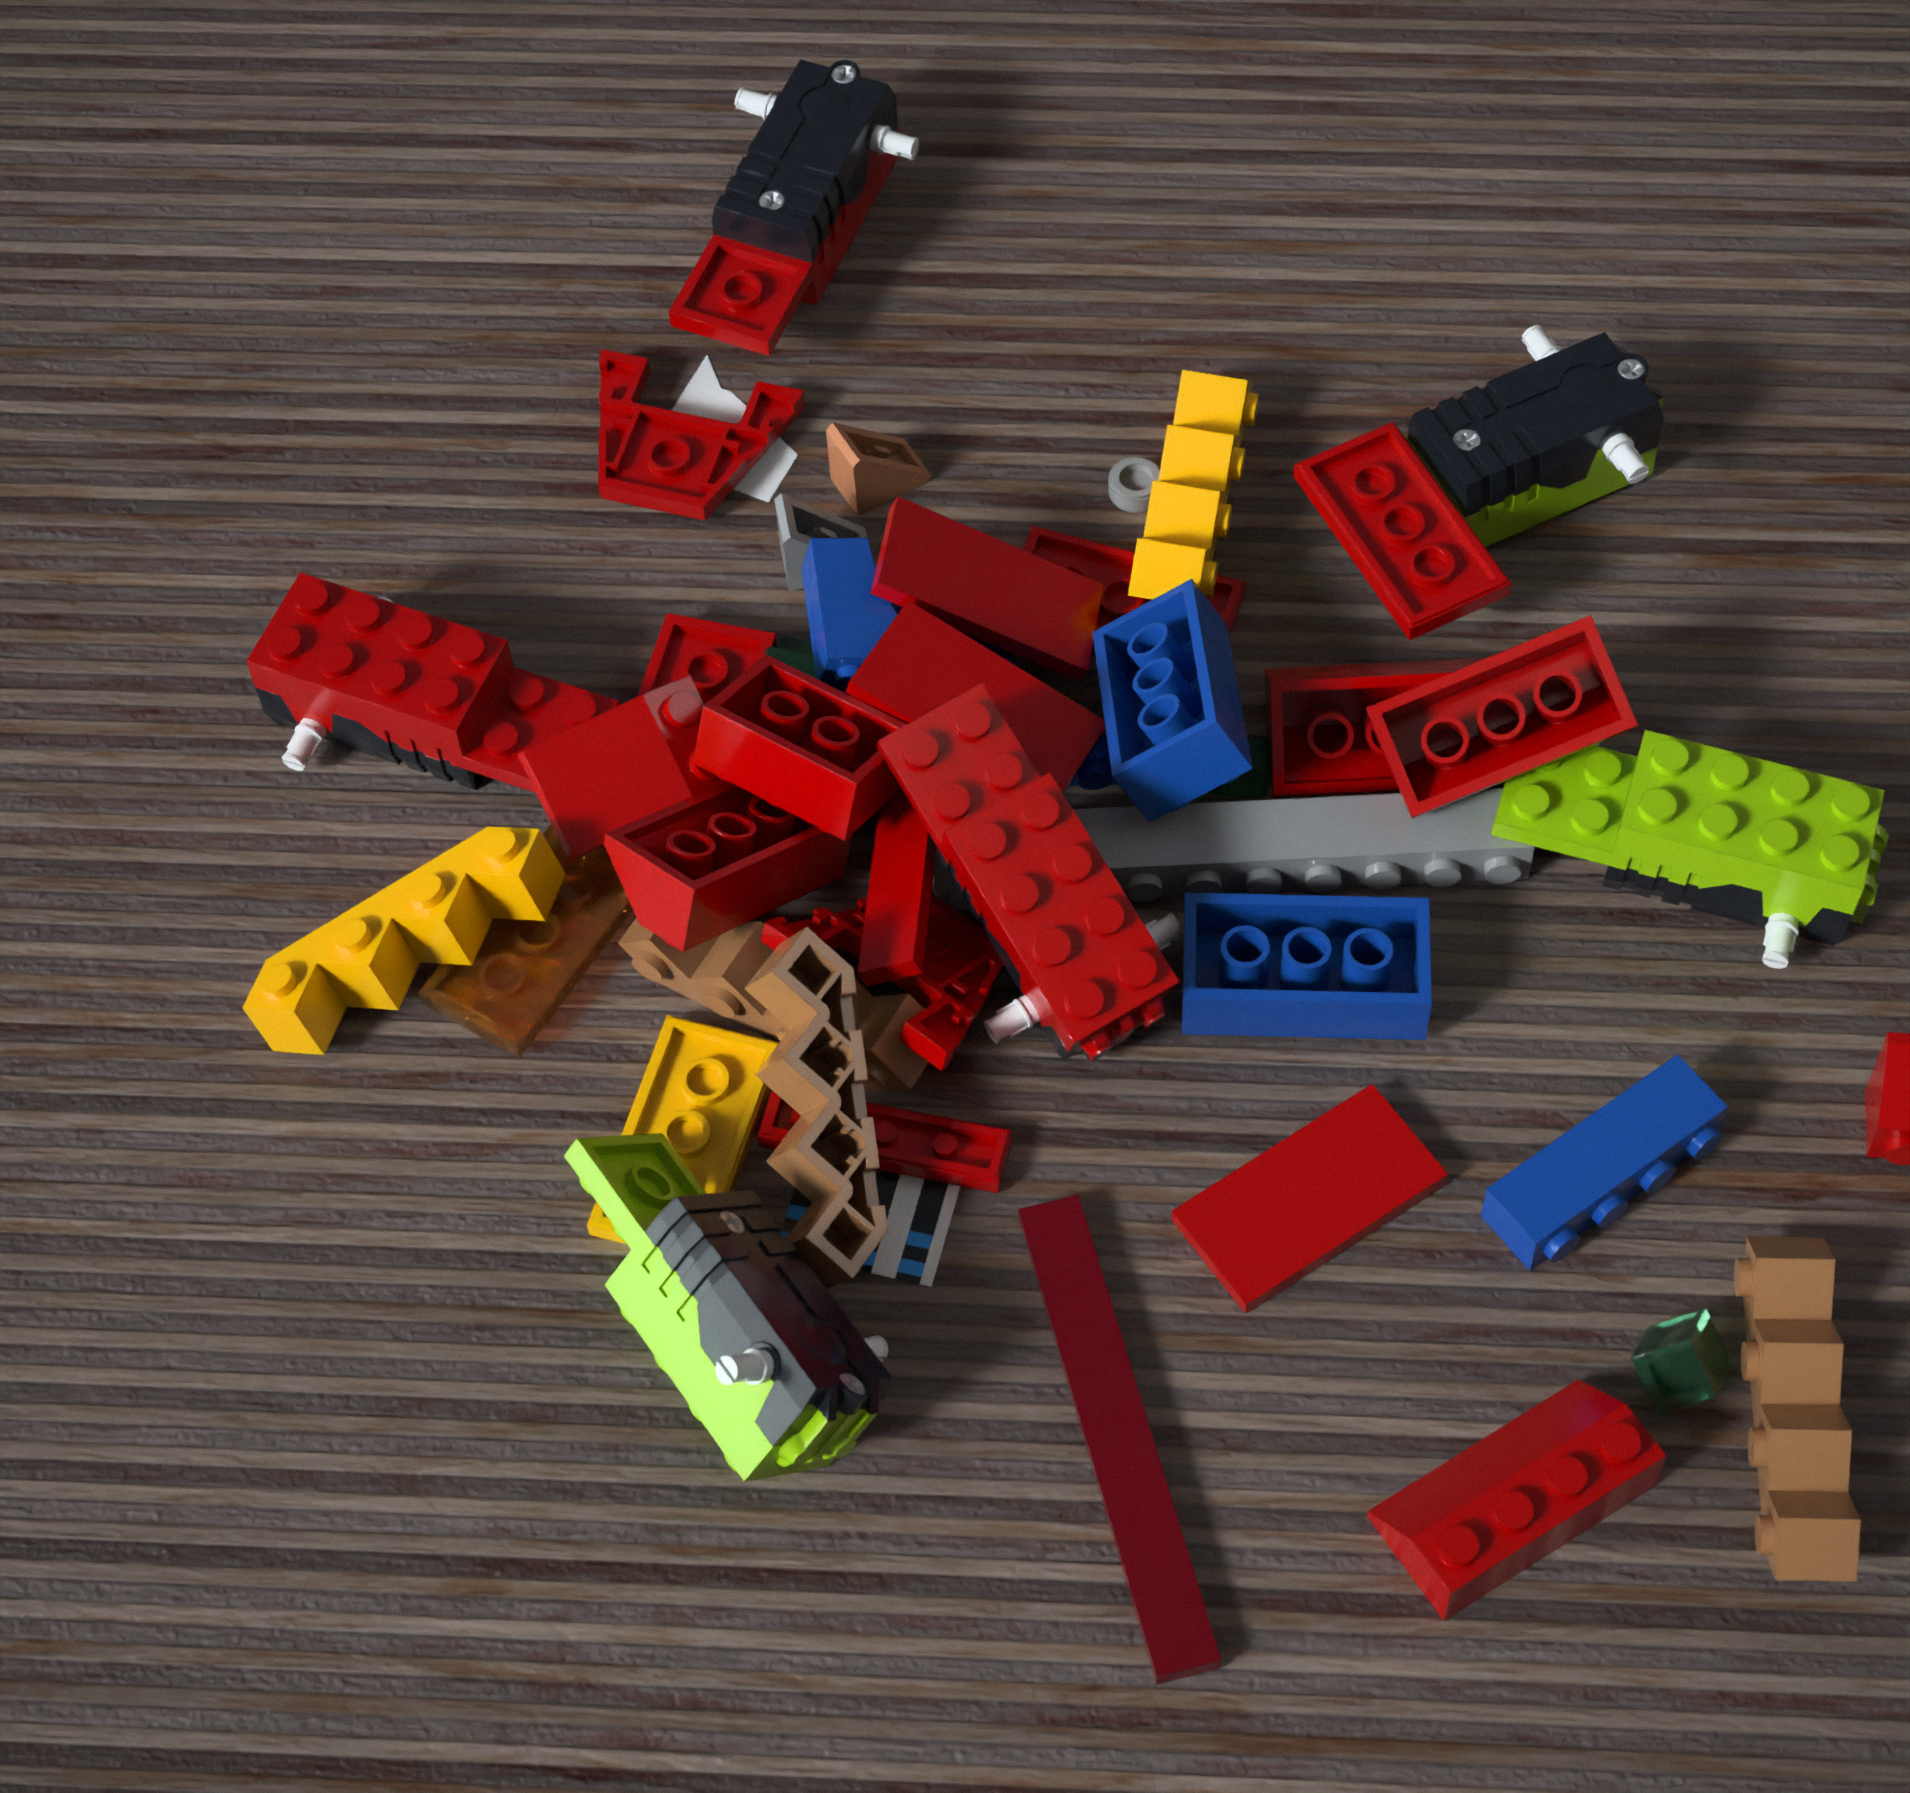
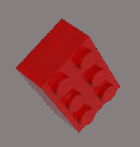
M766 654L703 706L693 763L717 775L720 779L731 782L766 800L769 804L817 826L823 832L832 834L845 841L901 789V786L877 749L878 740L907 724Z

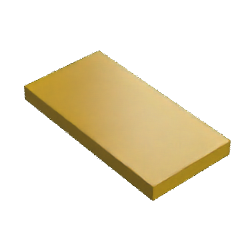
M667 1015L621 1135L663 1133L707 1194L734 1192L770 1092V1088L755 1074L780 1042ZM595 1202L587 1223L589 1235L627 1244L617 1236L612 1222L599 1204Z

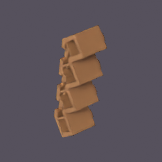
M636 918L618 942L633 958V967L645 978L658 982L712 1009L717 1014L730 1018L773 1041L781 1042L790 1030L744 989L774 951L760 941L764 929V924L761 921L746 922L682 952L678 948L670 946L661 937L639 924ZM855 978L857 993L852 995L856 1030H862L868 1080L863 1082V1085L866 1089L873 1092L911 1090L929 1062L900 1042L899 1039L904 1023L924 1010V1008L909 993L873 996Z
M806 927L780 943L744 989L790 1029L755 1074L801 1115L766 1162L812 1202L787 1237L798 1250L797 1258L800 1261L805 1260L825 1288L828 1289L854 1278L888 1232L885 1205H879L875 1169L880 1168L874 1120L873 1117H868L863 1082L868 1080L862 1030H856L852 995L857 993L854 969L813 931Z
M1746 1237L1745 1258H1736L1734 1264V1290L1737 1297H1743L1747 1341H1743L1741 1347V1374L1744 1381H1750L1754 1427H1750L1748 1432V1460L1751 1467H1757L1761 1515H1757L1755 1521V1546L1758 1555H1766L1775 1580L1857 1582L1861 1518L1848 1493L1852 1429L1840 1407L1844 1343L1832 1322L1835 1258L1824 1238Z

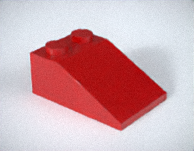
M690 675L633 698L518 754L569 861L605 847V833L727 782L693 763L704 703Z

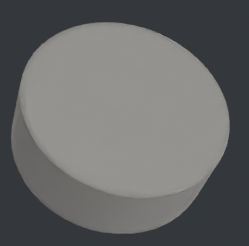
M1129 457L1117 462L1110 470L1108 476V494L1113 504L1127 512L1141 513L1148 511L1152 481H1158L1160 467L1152 460L1143 457Z

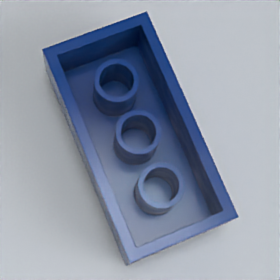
M1192 578L1092 632L1112 777L1148 822L1168 812L1183 808L1193 799L1220 785L1229 784L1243 773L1253 769L1227 625Z
M1185 892L1181 1034L1426 1040L1432 1006L1429 898Z

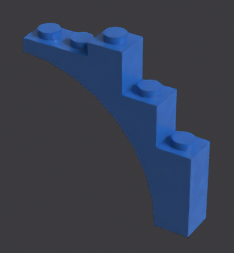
M811 538L801 572L816 679L842 692H846L850 679L896 618L897 614L891 602L870 594L876 567L868 538ZM1102 735L1069 786H1080L1086 790H1099L1109 785L1117 784L1112 777L1107 735Z

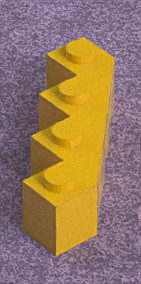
M1182 370L1173 425H1167L1158 481H1152L1144 536L1137 538L1128 596L1153 600L1191 578L1204 595H1213L1218 562L1212 561L1217 538H1227L1232 505L1226 504L1231 482L1241 481L1246 448H1240L1244 426L1254 427L1258 410L1259 394L1250 392L1252 381Z
M487 826L266 959L242 1008L274 1052L325 1055L347 1007L399 1010L420 962L472 966L493 918L546 921L566 873L540 829Z

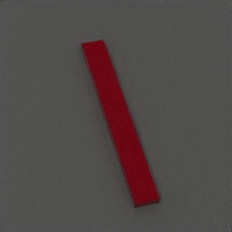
M1079 1195L1018 1209L1021 1230L1156 1685L1220 1669L1222 1661Z

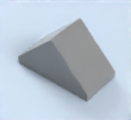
M781 493L774 499L780 548L789 591L804 589L801 568L811 538H867L864 527L784 493Z

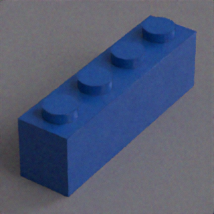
M1677 1054L1486 1188L1481 1217L1529 1271L1546 1259H1549L1552 1263L1557 1262L1577 1246L1580 1241V1235L1597 1224L1600 1228H1604L1619 1218L1628 1207V1201L1638 1193L1645 1190L1648 1194H1651L1663 1187L1674 1175L1675 1167L1690 1156L1695 1160H1699L1709 1154L1723 1138L1721 1128L1728 1106Z

